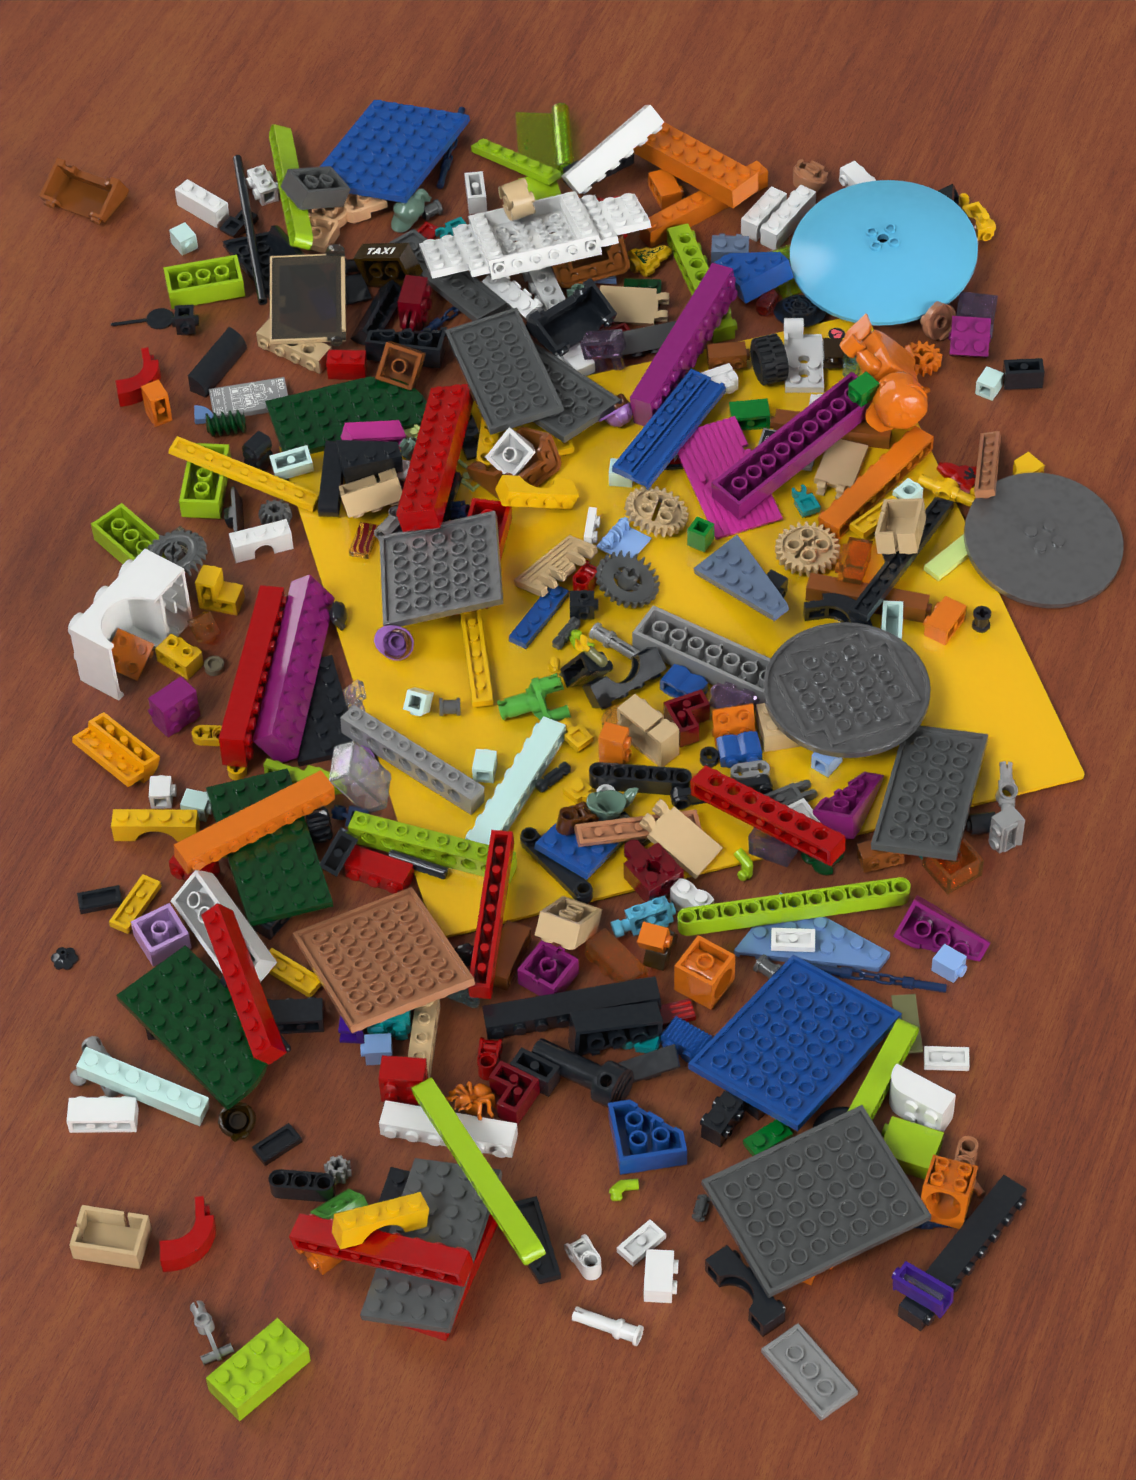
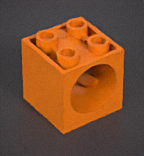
M699 935L674 966V990L710 1010L713 1009L735 979V954Z
M933 1155L921 1194V1200L931 1214L930 1222L957 1229L963 1226L972 1201L978 1166Z

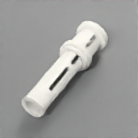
M576 1306L572 1315V1321L611 1333L614 1339L619 1340L621 1338L630 1341L634 1346L639 1344L643 1335L644 1327L642 1325L635 1326L626 1323L625 1319L622 1318L614 1320Z

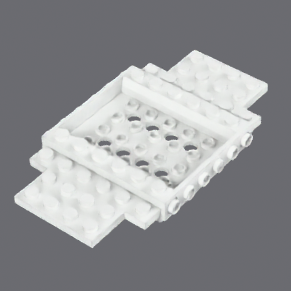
M574 191L535 200L533 205L536 213L514 221L508 219L503 208L468 216V225L460 224L452 228L453 236L445 235L441 239H428L423 243H419L432 279L469 270L472 277L489 274L491 279L494 280L601 255V247L619 243L617 235L651 228L650 219L635 194L626 193L621 197H608L599 202L595 195H585L579 199Z

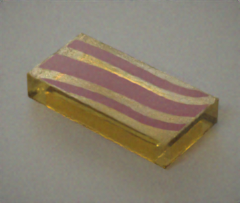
M360 522L349 549V556L369 559L377 538L374 535V530L379 525Z

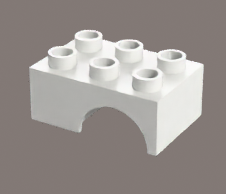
M144 549L135 560L129 559L122 565L119 577L109 587L103 586L97 591L93 604L84 614L79 612L74 615L69 623L68 633L71 635L74 659L77 663L81 681L119 701L124 696V693L119 688L112 648L114 647L112 640L118 628L155 644L153 649L170 634L178 637L193 621L184 568Z

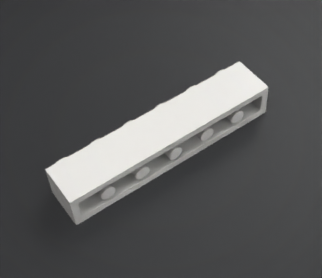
M385 1100L379 1121L380 1135L388 1138H402L410 1142H424L432 1146H446L421 1106ZM456 1113L481 1153L492 1154L499 1158H512L518 1137L517 1123L484 1117L480 1121L477 1116Z

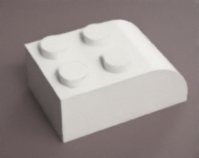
M896 1064L891 1074L889 1104L893 1112L904 1120L944 1132L953 1119L956 1095Z

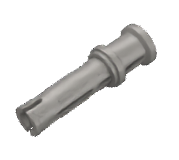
M599 622L590 630V639L598 640L603 644V647H611L632 660L631 657L640 652L618 638L614 631H609L602 627V624Z

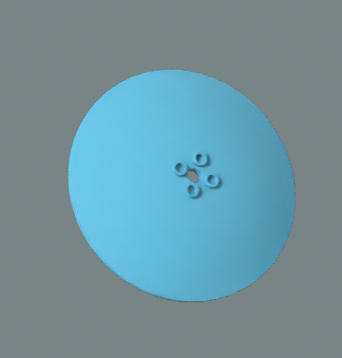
M897 180L863 182L830 194L805 214L794 232L790 246V264L794 279L803 294L814 305L832 316L856 323L862 316L867 314L871 324L878 326L902 324L921 319L937 301L949 304L964 290L970 281L978 256V243L974 227L966 213L953 200L924 185ZM881 239H886V240H888V241L882 243V242H880L879 240H881Z

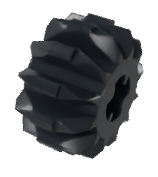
M320 807L311 814L306 815L308 830L315 843L327 842V840L333 838V826L328 810L325 807Z

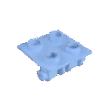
M627 517L620 518L616 525L608 531L607 535L597 544V548L610 555L612 552H615L616 556L622 550L624 557L630 551V558H633L636 553L639 554L648 544L651 537L629 527L630 521H628Z

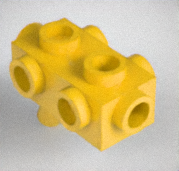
M979 201L962 206V210L966 215L976 220V237L978 241L982 239L983 241L990 240L994 236L996 224L994 220L990 219L987 210L982 207Z

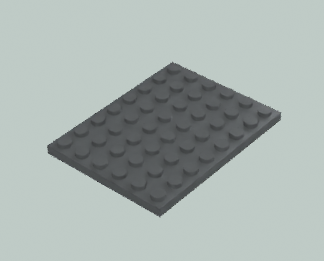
M863 1105L709 1176L701 1182V1185L768 1298L931 1220V1214Z

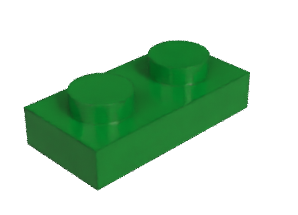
M774 1120L743 1139V1145L754 1156L792 1138L793 1133L785 1124Z

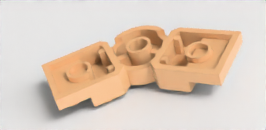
M348 194L343 207L311 209L309 218L313 233V243L310 250L325 253L329 245L333 246L339 237V228L343 227L347 222L355 224L370 219L371 212L388 207L387 201Z

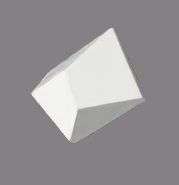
M509 427L485 458L497 470H501L503 474L508 472L517 476L536 451L532 443Z

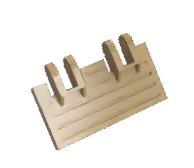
M569 535L515 578V585L544 597L549 593L547 587L555 589L558 586L556 580L563 582L576 571L575 564L583 566L586 564L585 558L592 559L598 553L597 546Z

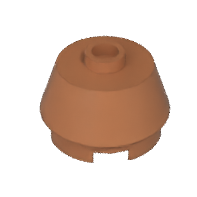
M800 159L793 167V185L796 188L803 185L817 193L827 182L828 172H825V167L818 162L811 160V163H806L803 159Z

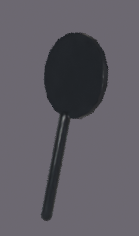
M158 308L149 312L146 318L111 323V326L147 322L148 326L153 329H165L172 325V316L174 315L168 309Z

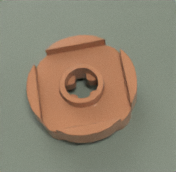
M935 302L927 310L926 314L921 317L920 323L923 325L924 334L932 340L946 339L949 336V332H951L952 316H956L954 308L946 303Z

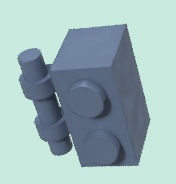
M725 233L712 235L711 264L730 253H749V236H742V234L732 236L725 235Z

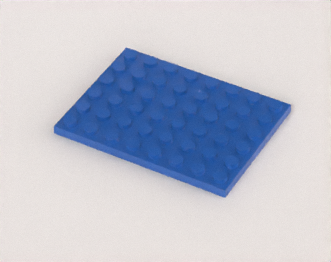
M373 100L320 167L331 166L349 186V194L407 203L470 122V117L466 114Z
M792 955L688 1063V1069L798 1132L892 1030L898 1018L902 1019V1013L803 959Z

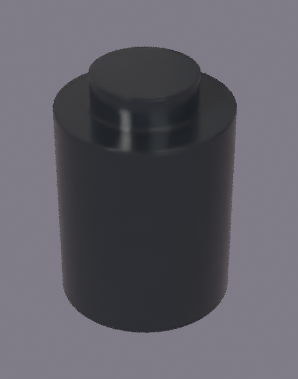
M995 812L968 814L965 826L966 831H970L971 835L990 833L991 818L995 815Z

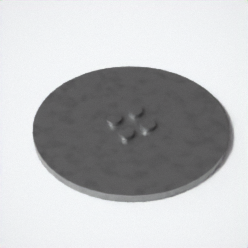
M1022 473L998 480L995 496L986 499L976 498L967 514L964 526V543L967 555L982 579L1004 596L1034 607L1064 608L1084 603L1096 597L1115 578L1123 557L1122 531L1108 505L1097 494L1082 484L1049 473Z
M829 623L806 629L791 637L779 647L770 659L765 671L763 697L772 721L793 742L808 750L827 756L858 758L890 750L904 742L917 730L928 710L930 680L920 657L908 644L897 636L880 628L860 623Z

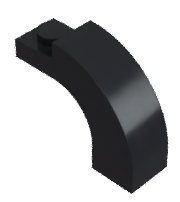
M822 593V600L804 602L803 616L805 621L828 618L840 622L872 626L871 619L866 622L849 617V609L856 600L848 596L836 593Z

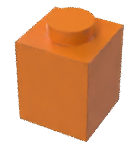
M643 922L637 943L640 948L665 954L666 948L671 947L673 936H671L667 927Z

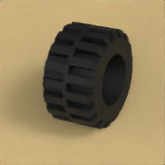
M774 333L753 338L750 345V355L758 381L764 386L787 380L789 373L788 358L780 337Z

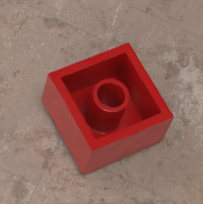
M382 1055L378 1077L381 1102L387 1100L415 1106L419 1105L411 1088L428 1079L427 1059Z

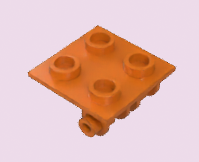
M118 628L112 640L114 644L112 654L116 672L138 681L148 658H152L154 655L152 649L155 644Z
M753 703L712 710V735L715 747L716 738L720 736L738 735L743 732L755 731Z

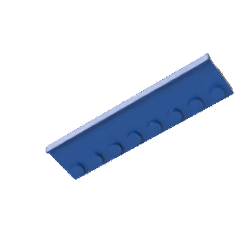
M690 369L614 463L612 472L645 486L648 490L725 394V383L721 382L718 384L712 381L711 377Z

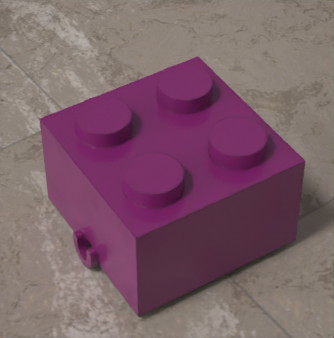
M952 316L951 332H949L948 338L950 340L949 355L988 358L989 342H991V318Z
M181 676L148 698L150 705L148 713L152 716L153 724L167 737L178 733L183 727L201 716L197 692Z
M541 940L517 969L518 984L539 996L565 992L579 974V961L576 957L565 952L563 947H556Z

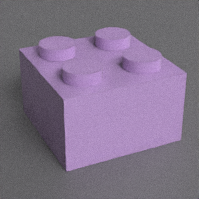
M170 903L131 921L133 935L153 967L163 962L185 945L189 949L192 948L189 933Z

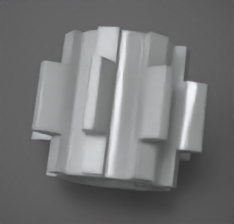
M338 1155V1157L332 1156L330 1161L324 1164L325 1173L333 1177L334 1184L336 1185L338 1183L345 1184V1180L352 1176L350 1160L343 1159L342 1155Z

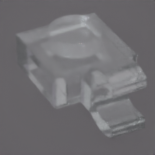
M357 679L343 690L345 702L348 709L355 705L365 711L362 702L367 698L363 682Z

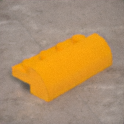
M105 712L89 720L88 728L72 737L73 744L127 787H130L139 780L145 783L155 773L159 765L160 756Z

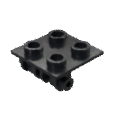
M333 271L330 274V280L326 281V285L336 306V271ZM361 273L345 276L346 305L372 299Z

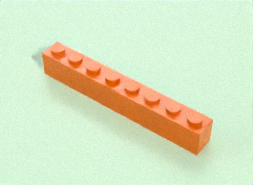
M758 161L747 165L746 167L758 173V191L755 193L768 187V170ZM700 190L648 217L651 228L639 230V238L649 248H652L667 240V228L687 223L692 227L729 206Z
M917 426L905 432L900 441L895 442L886 454H882L879 460L874 465H871L863 476H859L850 488L845 489L841 497L835 499L826 511L820 513L818 527L823 524V530L830 528V534L835 533V538L840 539L849 531V524L872 509L933 450L934 436Z
M320 770L173 844L174 856L187 875L195 870H201L204 866L219 861L225 855L236 852L241 847L254 843L267 834L274 833L280 827L291 824L296 819L309 815L322 806L329 805L335 800V788Z

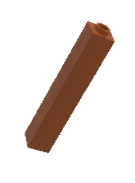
M776 409L775 417H771L770 428H773V430L780 429L799 414L800 411ZM864 419L841 439L868 445V447L889 449L892 430L878 432Z
M810 573L806 586L805 600H822V593L842 594L857 600L869 583ZM892 588L884 599L885 601L903 602V619L923 623L926 616L931 615L932 604L929 603L930 595ZM883 602L874 614L882 615Z

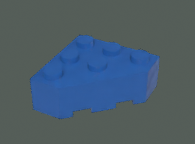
M781 252L730 253L715 261L716 264L733 268L734 277L736 278L735 289L737 290V296L745 304L794 278L789 260Z
M632 1100L608 1103V1118L620 1175L687 1165V1147L682 1130L677 1127H671L664 1122V1119L650 1111L646 1112Z

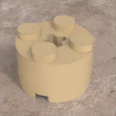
M525 178L512 181L498 188L500 199L503 198L504 205L502 206L510 221L536 213L533 205L535 198L532 191H528Z

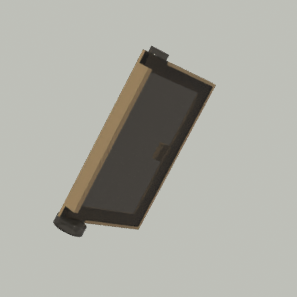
M333 244L327 247L326 254L270 256V345L331 342L332 345L339 346L342 344V341H346L345 248L341 245Z

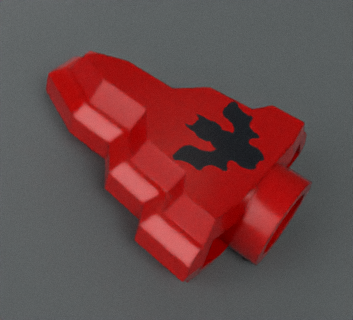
M939 462L936 470L944 478L955 480L962 491L970 494V490L975 487L977 466H957L953 463Z

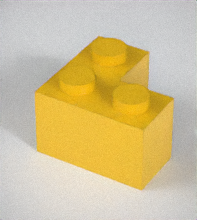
M203 564L195 581L199 608L237 616L245 599L243 585L224 581L222 568Z

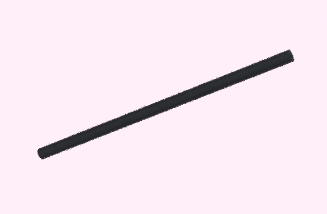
M235 155L233 163L257 299L260 305H265L268 301L242 157Z

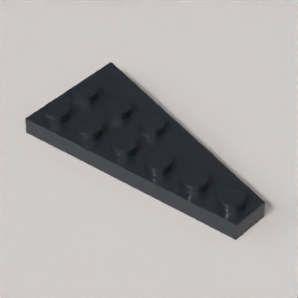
M269 232L256 234L266 295L270 300V256L278 255L266 243ZM247 236L222 241L223 247L230 255H237L240 267L254 282ZM288 266L280 267V297H286V308H280L282 315L301 312Z
M332 655L324 656L320 659L299 750V767L341 758L346 750L355 745L358 746L357 742L341 733L340 717L348 709Z

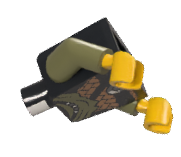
M580 635V640L575 638L576 650L585 652H581L563 667H560V659L557 657H552L551 661H548V671L552 673L559 672L567 688L584 685L598 676H604L613 669L612 662L607 660L603 652H598L594 647L587 645L588 638L585 635Z

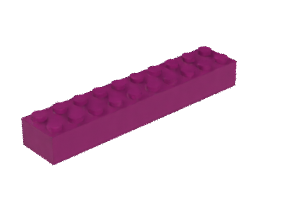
M712 263L630 396L633 422L635 424L645 426L690 369L695 367L697 358L704 352L706 343L712 339L715 328L719 327L723 315L727 314L729 310V305L736 299V278L734 277L733 268Z
M850 372L711 482L712 497L734 516L741 519L866 419V410L873 400L860 407L856 402H852L848 396L849 383L858 376Z
M311 575L291 581L252 740L273 760L282 763L298 758L330 621L329 610L335 600L332 594Z

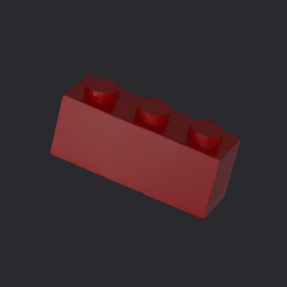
M356 845L344 864L345 875L349 879L366 883L374 888L378 887L387 890L392 894L408 889L414 878L413 864Z

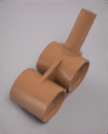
M972 1136L960 1138L954 1160L975 1165L978 1141ZM975 1180L974 1193L978 1198H982L986 1192L978 1181Z

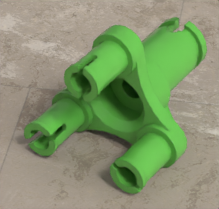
M557 673L540 679L539 677L533 678L526 692L505 698L503 701L498 700L497 704L502 720L532 712L539 720L543 716L555 721L570 718L571 714L568 705L550 710L547 708L545 700L547 694L564 690L561 677H558Z

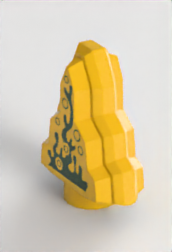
M666 245L653 249L647 247L632 249L628 251L630 269L633 273L640 272L646 278L655 272V269L660 266V262L670 256L672 250Z

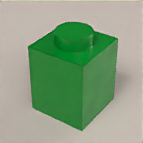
M867 371L849 383L848 396L850 400L863 407L873 400L879 387V382Z
M696 517L687 529V545L706 552L714 540V523Z

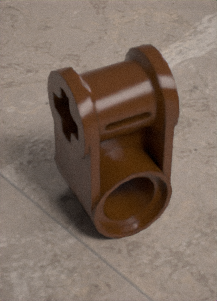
M586 802L563 807L559 811L556 830L562 835H571L575 833L574 826L576 824L598 822V817L596 814H592Z

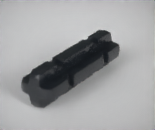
M562 762L558 765L559 768H554L543 776L544 779L541 778L535 783L536 789L541 793L548 789L547 786L551 787L562 779V775L566 776L570 773L571 766L567 762Z

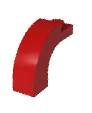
M148 347L141 348L143 358L142 370L133 377L115 380L120 407L142 402L141 386L158 379L159 381L161 380L159 360H154V354L150 355Z
M204 1196L195 1197V1223L190 1232L178 1239L159 1241L160 1262L163 1272L178 1271L190 1267L202 1259L211 1248L216 1235V1223L214 1215H211L210 1204H205Z

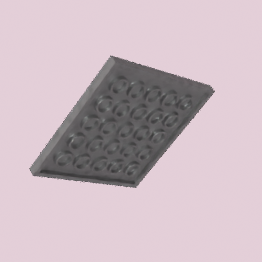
M495 511L442 522L441 528L401 531L379 536L383 626L395 625L401 627L503 604L498 522Z

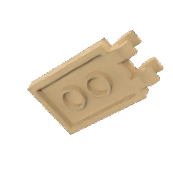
M600 285V291L617 313L614 324L625 322L627 325L652 326L654 321L668 322V311H658V304L669 305V293L662 292L657 294L656 288Z
M839 439L829 447L823 455L814 478V483L817 484L818 488L816 494L824 496L827 486L836 488L837 494L835 499L841 497L845 489L850 488L858 478L868 452V445Z
M660 799L652 809L660 818L655 821L653 816L647 813L639 825L649 832L647 838L652 843H659L680 867L696 879L723 847L675 806L670 810L667 804Z

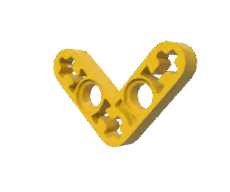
M195 726L192 729L193 742L200 746H220L219 739L216 736L220 734L222 726ZM227 766L228 776L232 780L243 779L247 774V768L240 767L238 772H234L236 770L235 766Z

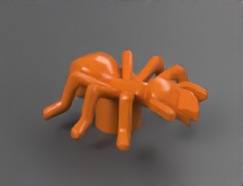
M470 1081L467 1082L465 1087L462 1084H458L453 1091L448 1092L449 1096L445 1097L450 1102L456 1099L454 1103L455 1110L459 1108L458 1112L464 1110L468 1114L477 1115L480 1121L482 1120L483 1103L487 1104V1113L491 1118L495 1116L491 1111V1104L497 1110L495 1095L492 1094V1089L482 1083L476 1084L474 1089H472Z

